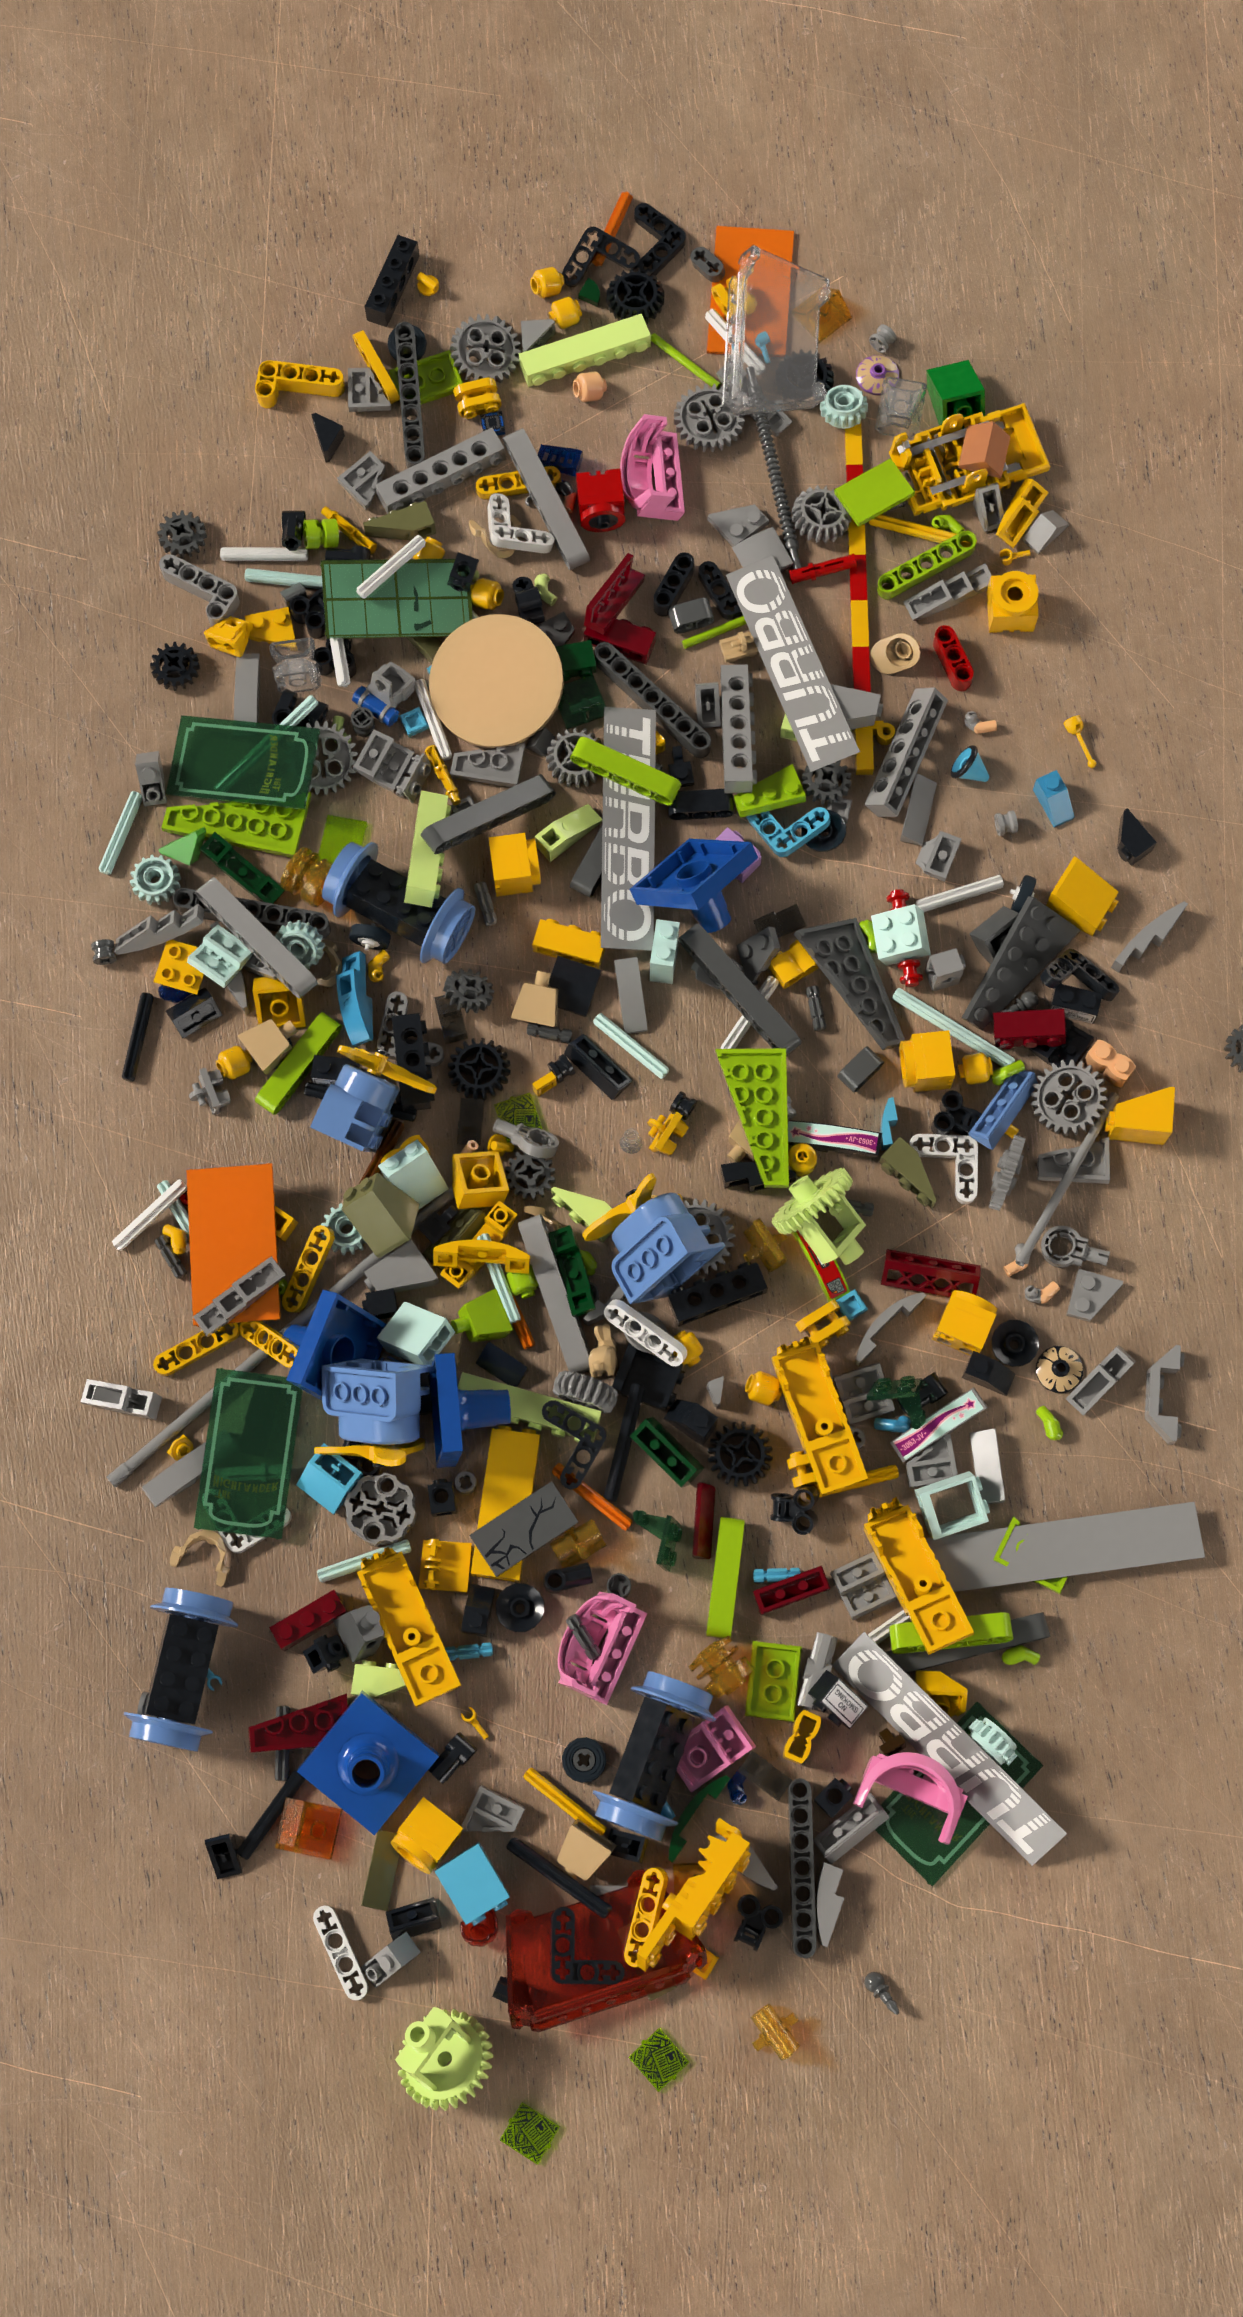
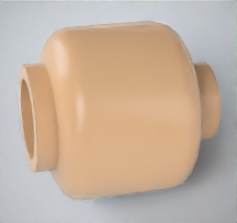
M598 372L580 373L576 380L573 381L574 395L582 402L598 401L607 390L606 380Z

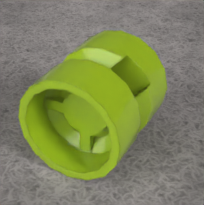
M335 518L323 519L322 522H319L317 519L304 520L303 540L305 548L319 549L320 545H323L324 548H337L339 544L337 520Z

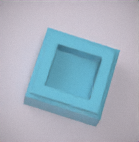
M420 707L399 715L408 737L429 729V725Z
M855 1289L836 1300L841 1307L839 1311L843 1316L846 1315L849 1321L868 1310Z

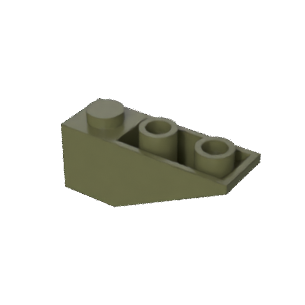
M426 501L414 502L406 508L392 510L384 516L373 517L363 523L365 535L368 537L412 540L417 535L425 538L436 534L435 522Z
M899 1137L881 1156L879 1161L880 1167L886 1174L890 1176L893 1174L899 1180L898 1183L902 1188L907 1191L911 1190L916 1194V1199L923 1206H929L933 1209L937 1200L919 1154L905 1140Z

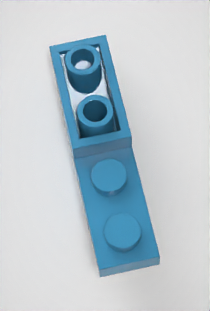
M358 951L342 958V973L336 975L340 1011L347 1034L354 1047L373 1040L372 998L366 995V954Z

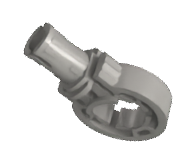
M498 1118L493 1126V1132L510 1138L512 1145H517L528 1155L537 1158H551L556 1154L559 1140L546 1130L530 1128L523 1123L516 1126L501 1118Z
M1055 1226L1049 1229L1044 1234L1041 1242V1251L1044 1259L1052 1266L1059 1268L1069 1267L1073 1264L1082 1266V1262L1086 1260L1107 1266L1110 1251L1089 1247V1239L1080 1237L1074 1229L1068 1226ZM1060 1232V1237L1067 1238L1073 1248L1067 1255L1058 1256L1054 1254L1053 1258H1051L1046 1250L1048 1249L1050 1255L1053 1254L1050 1246L1052 1241L1057 1239V1233Z

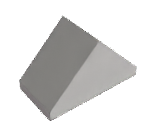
M552 319L521 321L523 352L544 346L556 334L555 321Z
M997 482L976 489L973 500L974 509L985 532L997 529L1004 516L999 483Z
M1054 510L1041 513L1022 540L1039 554L1069 524Z
M718 682L695 684L698 725L702 728L721 726Z

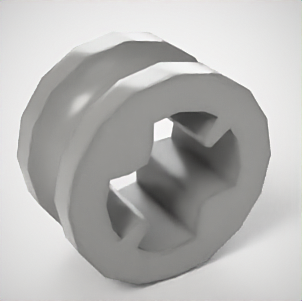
M461 1472L455 1478V1486L461 1494H471L477 1487V1480L471 1472ZM465 1477H470L472 1486L469 1489L467 1486L466 1489L461 1488L460 1480L462 1478L465 1480Z

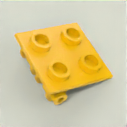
M175 940L167 941L153 982L198 995L204 974L187 963L188 956L198 947Z
M439 1539L423 1540L419 1589L468 1592L472 1543L439 1541Z

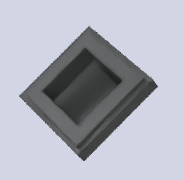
M300 582L280 592L289 610H291L290 602L296 596L307 598L306 590Z
M544 727L530 737L525 748L546 757L547 748L551 747V740H555L556 737Z

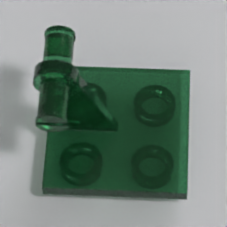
M593 675L563 685L558 709L567 730L604 717V707L606 705Z
M904 1376L900 1380L891 1381L890 1378H881L874 1382L867 1394V1401L898 1398L911 1420V1427L913 1429H919L926 1421V1412L922 1409L919 1391L922 1378L915 1379L914 1376Z
M634 1511V1522L661 1540L656 1564L664 1571L670 1572L671 1566H675L677 1560L675 1547L676 1543L681 1541L683 1531L680 1528L681 1524L669 1515L664 1518L649 1515L645 1511Z

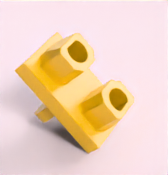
M676 1112L675 1114L671 1113L667 1119L663 1115H660L657 1120L650 1118L647 1122L651 1127L648 1135L653 1137L654 1140L648 1149L653 1152L660 1151L668 1156L672 1155L677 1144L668 1138L672 1133L681 1138L689 1129L688 1125L681 1120L683 1115Z

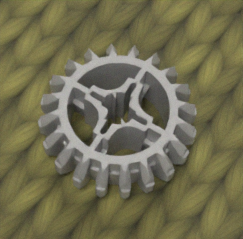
M817 485L814 490L809 487L806 492L802 491L799 497L795 499L792 508V522L795 523V529H801V536L808 535V541L814 538L816 544L820 540H823L826 544L829 539L834 542L837 537L841 538L844 532L848 530L849 523L851 522V516L834 494L835 489L829 491L827 485L824 489H820Z
M576 727L573 733L566 729L565 736L558 733L557 740H551L552 747L547 748V754H549L546 756V762L549 763L547 765L548 770L553 771V778L559 777L558 782L560 784L567 781L568 788L572 783H575L576 788L580 787V783H584L587 787L589 785L588 780L595 783L597 781L596 776H600L576 765L570 760V756L580 737H587L601 744L600 737L594 739L595 734L593 732L587 735L585 728L581 733H578ZM565 750L567 756L564 758V762L560 764L558 760L559 755Z
M562 1371L559 1372L554 1381L553 1393L564 1401L602 1411V1413L612 1412L613 1407L616 1405L618 1392L607 1383L601 1382V1380L577 1372Z

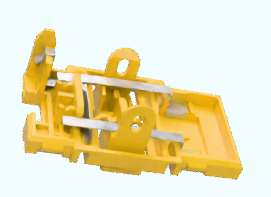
M1025 403L988 413L987 416H983L982 412L963 417L962 414L951 415L943 421L942 425L915 434L912 441L907 440L908 435L906 432L895 436L889 451L892 461L900 472L907 471L914 485L915 494L907 499L914 516L920 515L921 512L927 513L938 508L944 511L949 505L953 508L971 502L975 498L976 489L986 486V482L987 485L999 483L1001 491L1002 487L1009 489L1013 481L1016 483L1047 472L1051 467ZM994 421L1010 436L1001 479L988 476L986 468L974 472L965 469L958 472L956 469L954 470L952 480L950 475H946V471L951 467L959 465L967 426Z

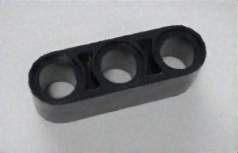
M686 552L678 554L657 588L653 597V608L658 616L665 617L669 615L668 610L678 603L694 574V558L691 554ZM681 565H687V566H689V567H688V568H681V567H679V566H681ZM670 583H677L678 586H674V587H673V586H670L669 584H670ZM660 601H667L668 603L665 604V605H662V604H660L659 602H660Z
M724 789L678 791L673 804L668 806L669 818L672 820H691L733 816L735 814L733 793H725Z

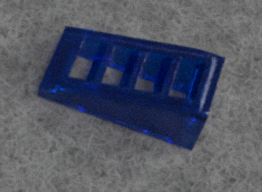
M541 444L538 457L544 467L554 466L560 473L576 477V473H578L583 460V451ZM545 452L549 453L547 460H542ZM553 455H557L555 462L551 461ZM561 457L565 458L563 463L560 462ZM569 459L573 460L572 464L568 463Z

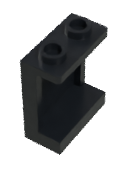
M629 1343L612 1387L616 1389L617 1394L628 1398L631 1384H641L645 1386L642 1403L666 1412L668 1406L673 1407L677 1396L673 1392L676 1384L681 1385L685 1371H682V1363L679 1366H671L659 1357L642 1352Z

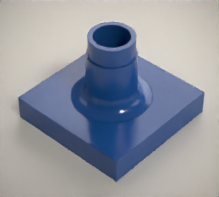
M689 838L631 887L630 891L637 905L690 909L695 920L698 921L707 933L716 932L727 926L731 921V915L721 890L757 860L758 856L752 842Z
M322 1290L309 1325H291L283 1334V1336L299 1346L296 1357L292 1353L289 1355L294 1358V1362L286 1381L322 1401L321 1366L356 1359L378 1360L383 1346L377 1337L387 1324L338 1293Z
M455 1353L435 1354L431 1365L435 1366V1371L429 1372V1383L432 1401L436 1468L456 1467L463 1452L461 1432L466 1429L510 1424V1397L508 1390L458 1389Z
M362 1690L299 1766L297 1772L375 1836L438 1759L439 1753ZM361 1760H371L378 1765L380 1775L373 1779H363L355 1774L353 1768Z

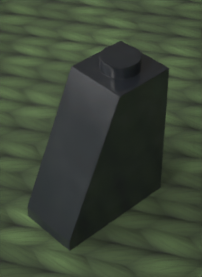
M676 1399L673 1407L669 1409L663 1420L701 1446H704L717 1427L718 1417L698 1403Z

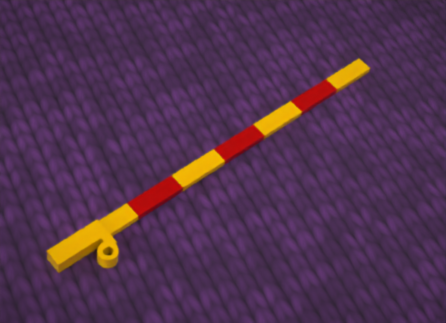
M861 423L844 429L846 483L863 474ZM851 518L848 528L849 555L854 553L857 568L849 569L853 689L871 692L865 524L858 527ZM875 721L873 726L854 729V738L860 750L859 753L855 754L856 775H873V735H876V740L879 744H891L895 736V728L892 724L884 723V721Z

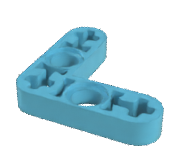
M822 807L814 808L785 830L769 811L760 813L763 819L761 822L756 815L746 816L752 827L779 857L791 855L830 825V815ZM817 816H819L820 818L823 817V818H824V821H822V822H820L819 820L816 821V818H815V817H817ZM807 822H810L811 825L813 824L814 829H811L809 823ZM767 825H774L776 827L772 834L763 832ZM803 827L808 830L807 834L803 837L795 835L798 828ZM789 835L792 836L793 840L795 841L794 843L792 839L790 840ZM779 843L787 844V848L779 847Z

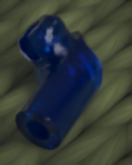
M161 985L158 989V993L163 1000L178 1003L192 994Z
M741 1766L727 1784L730 1800L738 1805H743L747 1801L743 1783L750 1774Z

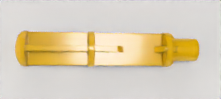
M327 506L321 510V514L326 518H335L337 520L338 529L348 536L350 540H353L359 546L370 549V554L376 551L377 544L340 516L337 511H332Z
M436 745L428 746L425 749V754L430 760L438 779H441L447 791L445 795H448L454 806L461 803L458 796L459 790L456 788L443 759L440 758Z

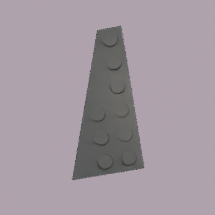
M1028 896L962 1018L976 1028L983 1030L994 1019L993 1013L1001 1012L1081 930L1036 898Z
M857 918L800 929L794 933L798 941L882 1050L899 1047L900 1041H906Z

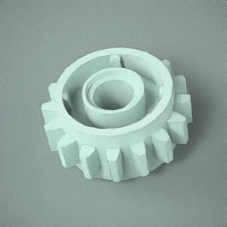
M850 385L835 386L827 390L826 395H822V401H820L821 417H825V422L836 428H851L860 424L861 419L866 418V412H868L867 397L863 396V392L856 387Z
M150 855V858L145 859L143 857L141 863L135 864V871L130 873L132 878H134L130 880V884L134 887L132 890L135 895H138L140 901L146 899L149 905L152 902H157L158 905L163 901L169 902V898L174 895L175 890L181 887L179 882H177L181 880L180 874L177 873L179 870L176 865L172 866L171 859L165 861L163 855H160L159 858ZM154 877H161L157 883L150 882Z
M298 920L296 923H292L289 921L287 926L282 925L279 932L275 935L307 969H310L312 964L317 965L319 959L323 956V949L325 947V943L321 942L323 935H319L317 928H314L308 922L303 923Z
M341 1203L337 1209L330 1208L332 1213L324 1215L326 1223H321V1225L328 1226L334 1231L333 1252H337L339 1249L342 1255H345L346 1252H351L354 1255L355 1250H364L362 1245L366 1242L342 1211L343 1205ZM344 1225H352L353 1230L350 1233L344 1234L341 1232ZM321 1233L322 1238H327L324 1233Z
M976 1718L968 1727L971 1732L969 1736L999 1766L1003 1763L1009 1766L1017 1757L1015 1754L1017 1745L988 1718H984L982 1721Z

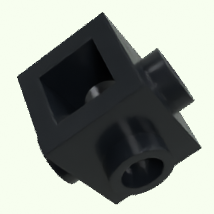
M338 1634L329 1638L327 1635H323L313 1641L314 1644L303 1651L313 1674L327 1669L328 1673L341 1667L340 1662L348 1657Z

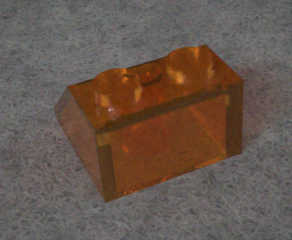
M286 1798L275 1848L332 1860L343 1809Z

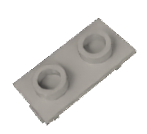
M424 753L421 756L416 755L411 758L405 770V773L410 775V777L402 776L395 788L397 796L403 798L405 795L411 803H414L433 768L430 760Z

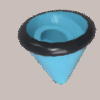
M971 745L963 750L952 765L950 772L952 778L982 782L989 780V774L975 745Z

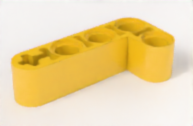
M266 360L259 366L255 392L261 407L272 408L277 403L279 390L339 397L345 391V383L342 372L336 368Z

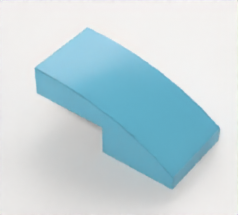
M894 1097L888 1099L881 1120V1151H886L893 1144L890 1127L896 1126L898 1121Z

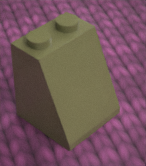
M379 1173L363 1179L360 1184L350 1187L345 1192L342 1211L378 1258L411 1239L420 1204Z

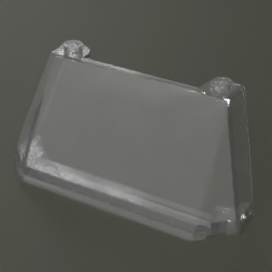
M752 245L741 255L738 261L741 267L737 276H732L729 282L722 403L731 409L730 412L736 416L812 409L824 401L827 394L824 383L816 382L819 312L820 307L830 299V280Z

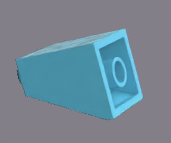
M477 1842L435 1870L437 1877L466 1925L471 1922L475 1926L486 1918L484 1913L492 1908L496 1912L508 1904L506 1899L510 1898V1895L480 1842Z

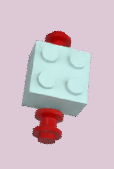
M902 889L891 891L890 895L886 897L887 902L892 903L893 908L887 912L871 916L878 959L886 966L897 964L898 969L903 970L904 976L900 978L901 984H905L906 987H915L923 980V975L917 973V968L921 966V962L916 958L931 955L924 911L915 904L906 906V901L910 898L909 893L904 892Z

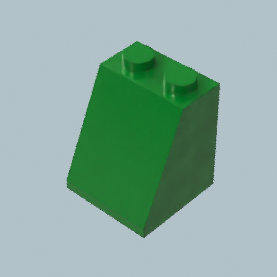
M969 360L926 370L927 390L939 426L942 425L946 418L954 414H962L963 417L982 412L983 416H985V389Z

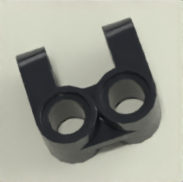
M288 689L283 691L272 714L274 728L293 712L298 697L296 692ZM318 701V705L290 732L299 733L298 728L306 727V723H309L314 728L315 721H318L320 727H322L329 705Z

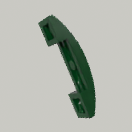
M216 832L201 846L200 850L218 868L259 901L274 904L285 892L282 886L268 875L265 876L237 853L233 846Z
M571 1225L548 1233L553 1252L558 1260L573 1318L595 1310L596 1306L590 1280Z
M726 1775L711 1782L687 1805L678 1820V1826H675L669 1847V1861L673 1863L687 1843L679 1835L708 1794L716 1800L730 1780V1777Z

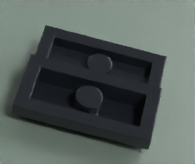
M557 956L548 987L558 989V1008L587 1017L602 970Z
M1065 1018L1066 1044H1061L1057 1047L1037 1045V1047L1028 1049L1050 1066L1054 1063L1057 1067H1061V1060L1067 1066L1071 1059L1074 1060L1075 1066H1077L1094 1042V1037L1075 1027L1073 1021Z

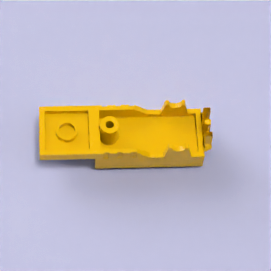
M806 1336L800 1342H792L790 1346L780 1345L777 1348V1355L773 1356L771 1361L803 1451L805 1450L821 1495L867 1480L866 1470L850 1426L847 1424L846 1415L843 1413V1406L838 1399L839 1396L833 1385L825 1354L822 1353L818 1341L813 1343Z
M895 1497L890 1504L886 1502L881 1504L880 1509L870 1508V1513L867 1515L868 1523L864 1524L865 1534L906 1616L910 1617L928 1655L974 1635V1631L949 1581L947 1582L944 1571L941 1570L935 1554L924 1537L923 1528L919 1524L916 1514L912 1513L909 1505L903 1506Z
M386 1547L382 1554L375 1553L371 1559L366 1557L361 1559V1570L357 1574L373 1610L380 1615L379 1622L384 1631L388 1646L414 1705L418 1707L461 1687V1683L402 1551L396 1553L392 1548Z
M721 1818L716 1822L715 1832L726 1838L727 1841L725 1842L708 1835L709 1847L705 1849L699 1848V1852L707 1860L698 1861V1864L706 1872L688 1878L677 1895L672 1892L669 1894L662 1905L666 1912L637 1953V1966L645 1972L649 1966L653 1968L662 1955L660 1954L664 1944L669 1946L676 1935L675 1930L691 1941L695 1935L701 1936L708 1924L706 1921L710 1913L714 1916L722 1904L720 1900L724 1892L726 1894L730 1893L736 1883L737 1873H743L750 1863V1843L742 1838L741 1831L738 1828L729 1825Z

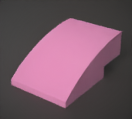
M728 1705L713 1714L716 1718L715 1722L705 1720L693 1728L689 1734L684 1753L676 1771L691 1793L756 1747Z

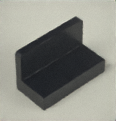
M206 988L199 990L198 995L193 994L166 1010L167 1015L182 1038L187 1037L223 1015Z

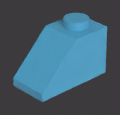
M1055 770L1036 779L1033 791L1053 827L1055 828L1074 819L1075 816L1068 789L1058 771Z

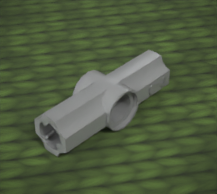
M817 1632L810 1658L808 1657L802 1678L804 1682L800 1690L798 1706L818 1711L812 1704L815 1700L808 1692L826 1670L831 1672V1660L835 1652L837 1638Z

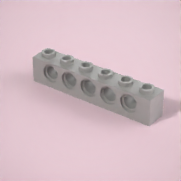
M490 428L375 484L377 497L387 514L392 510L406 508L414 502H423L426 498L438 495L452 485L462 483L464 479L472 475H479L484 469L499 465L506 459L505 448L494 429ZM478 453H484L483 456H477ZM461 462H462V463H465V464L462 465V466L457 465L458 463H461ZM440 472L446 473L444 475H438V473ZM426 482L424 485H419L418 483ZM401 491H406V492H407V493L402 494V495H401V494H398V493L401 492Z
M748 664L721 665L724 792L752 793V785L757 784V770H752V764H756V750H751V745H755V731H751L750 726L754 725V712H750V706L754 705L753 692L749 693V687H753V674L748 673Z
M917 688L913 692L864 804L878 817H898L948 702V699L936 688Z

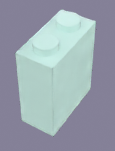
M656 920L650 959V981L673 984L680 922Z
M418 1139L378 1165L385 1179L420 1204L419 1209L449 1189L428 1151Z
M404 1301L378 1335L377 1339L388 1353L414 1364L431 1365L435 1354H439L455 1331L446 1318Z

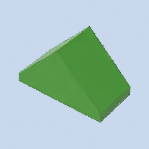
M205 827L200 828L166 844L158 850L160 854L190 866L199 859L200 848L203 845L206 829Z

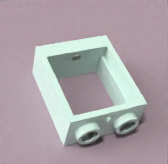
M968 1471L914 1490L928 1535L933 1540L989 1522L987 1514L990 1513L987 1501L985 1499L982 1500L980 1491L983 1488L978 1476L975 1477V1475ZM967 1483L976 1513L939 1525L930 1495Z

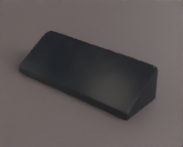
M584 1034L569 1043L564 1052V1055L611 1100H614L633 1081Z

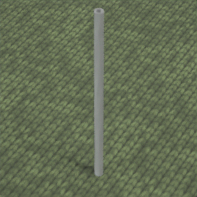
M1110 1093L1108 1102L1104 1104L1106 1111H1100L1099 1113L1102 1119L1094 1121L1095 1126L1089 1130L1015 1262L1019 1266H1024L1103 1127L1106 1117L1108 1118L1109 1111H1112L1119 1098L1118 1094Z

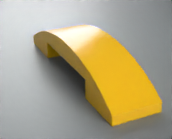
M459 1240L438 1245L433 1250V1266L457 1268L458 1260L505 1264V1272L529 1274L530 1255L507 1244L488 1240Z

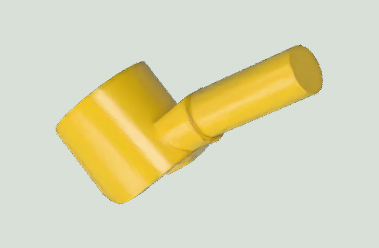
M1006 548L1000 551V557L1009 556V558L1002 560V564L1005 566L1010 565L1013 559L1031 555L1030 550L1012 553L1010 549Z
M469 1707L473 1712V1716L470 1719H466L461 1713V1717L466 1723L475 1727L485 1740L489 1735L479 1724L476 1711Z

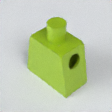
M493 1289L464 1304L458 1311L460 1318L451 1321L455 1334L466 1332L470 1342L502 1339L513 1330L497 1289Z

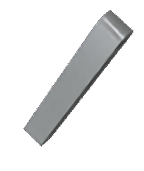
M522 428L503 437L505 447L549 533L553 535L554 542L568 569L572 570L589 562V554L525 430Z
M212 877L195 891L198 899L297 998L300 999L318 984L312 973L216 878Z
M539 1214L518 1222L528 1255H530V1262L568 1370L579 1374L589 1372L588 1358L591 1351L579 1317L573 1318L566 1296L567 1291L557 1257L553 1252L545 1220Z

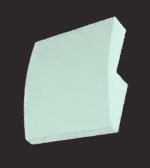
M217 924L203 937V943L188 956L187 963L225 988L244 967L253 953L236 936Z

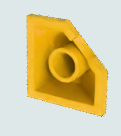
M916 1671L915 1682L950 1717L955 1714L959 1716L966 1711L967 1688L941 1671Z

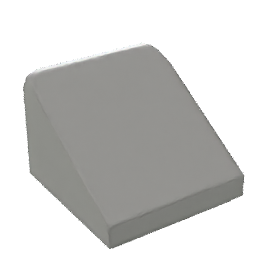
M724 1376L709 1381L707 1384L708 1393L716 1408L720 1407Z

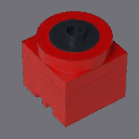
M620 468L606 470L605 474H601L600 471H596V475H592L590 472L576 473L581 527L590 532H608L621 527L625 523Z

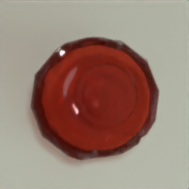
M493 1909L484 1913L486 1918L475 1926L471 1922L467 1925L464 1921L460 1922V1931L465 1942L471 1946L484 1947L494 1941L499 1930V1923Z

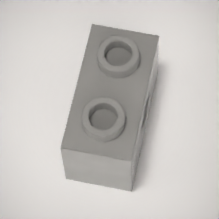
M957 948L929 956L925 972L932 992L959 984L966 965L963 955L958 954Z

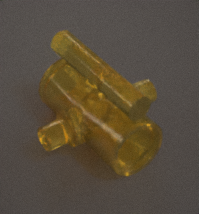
M758 1218L752 1223L753 1225L743 1232L751 1245L750 1250L744 1253L743 1256L747 1262L754 1258H760L768 1272H773L788 1261L779 1247L783 1241L787 1240V1235L780 1233L771 1235L761 1218Z
M593 1519L588 1520L577 1528H570L563 1536L549 1543L563 1568L573 1566L607 1546Z
M768 2003L750 2017L761 2032L759 2038L752 2043L757 2051H760L765 2046L767 2048L771 2046L782 2061L789 2058L800 2047L790 2032L792 2030L791 2026L799 2021L793 2012L786 2018L784 2016L780 2018L771 2004Z

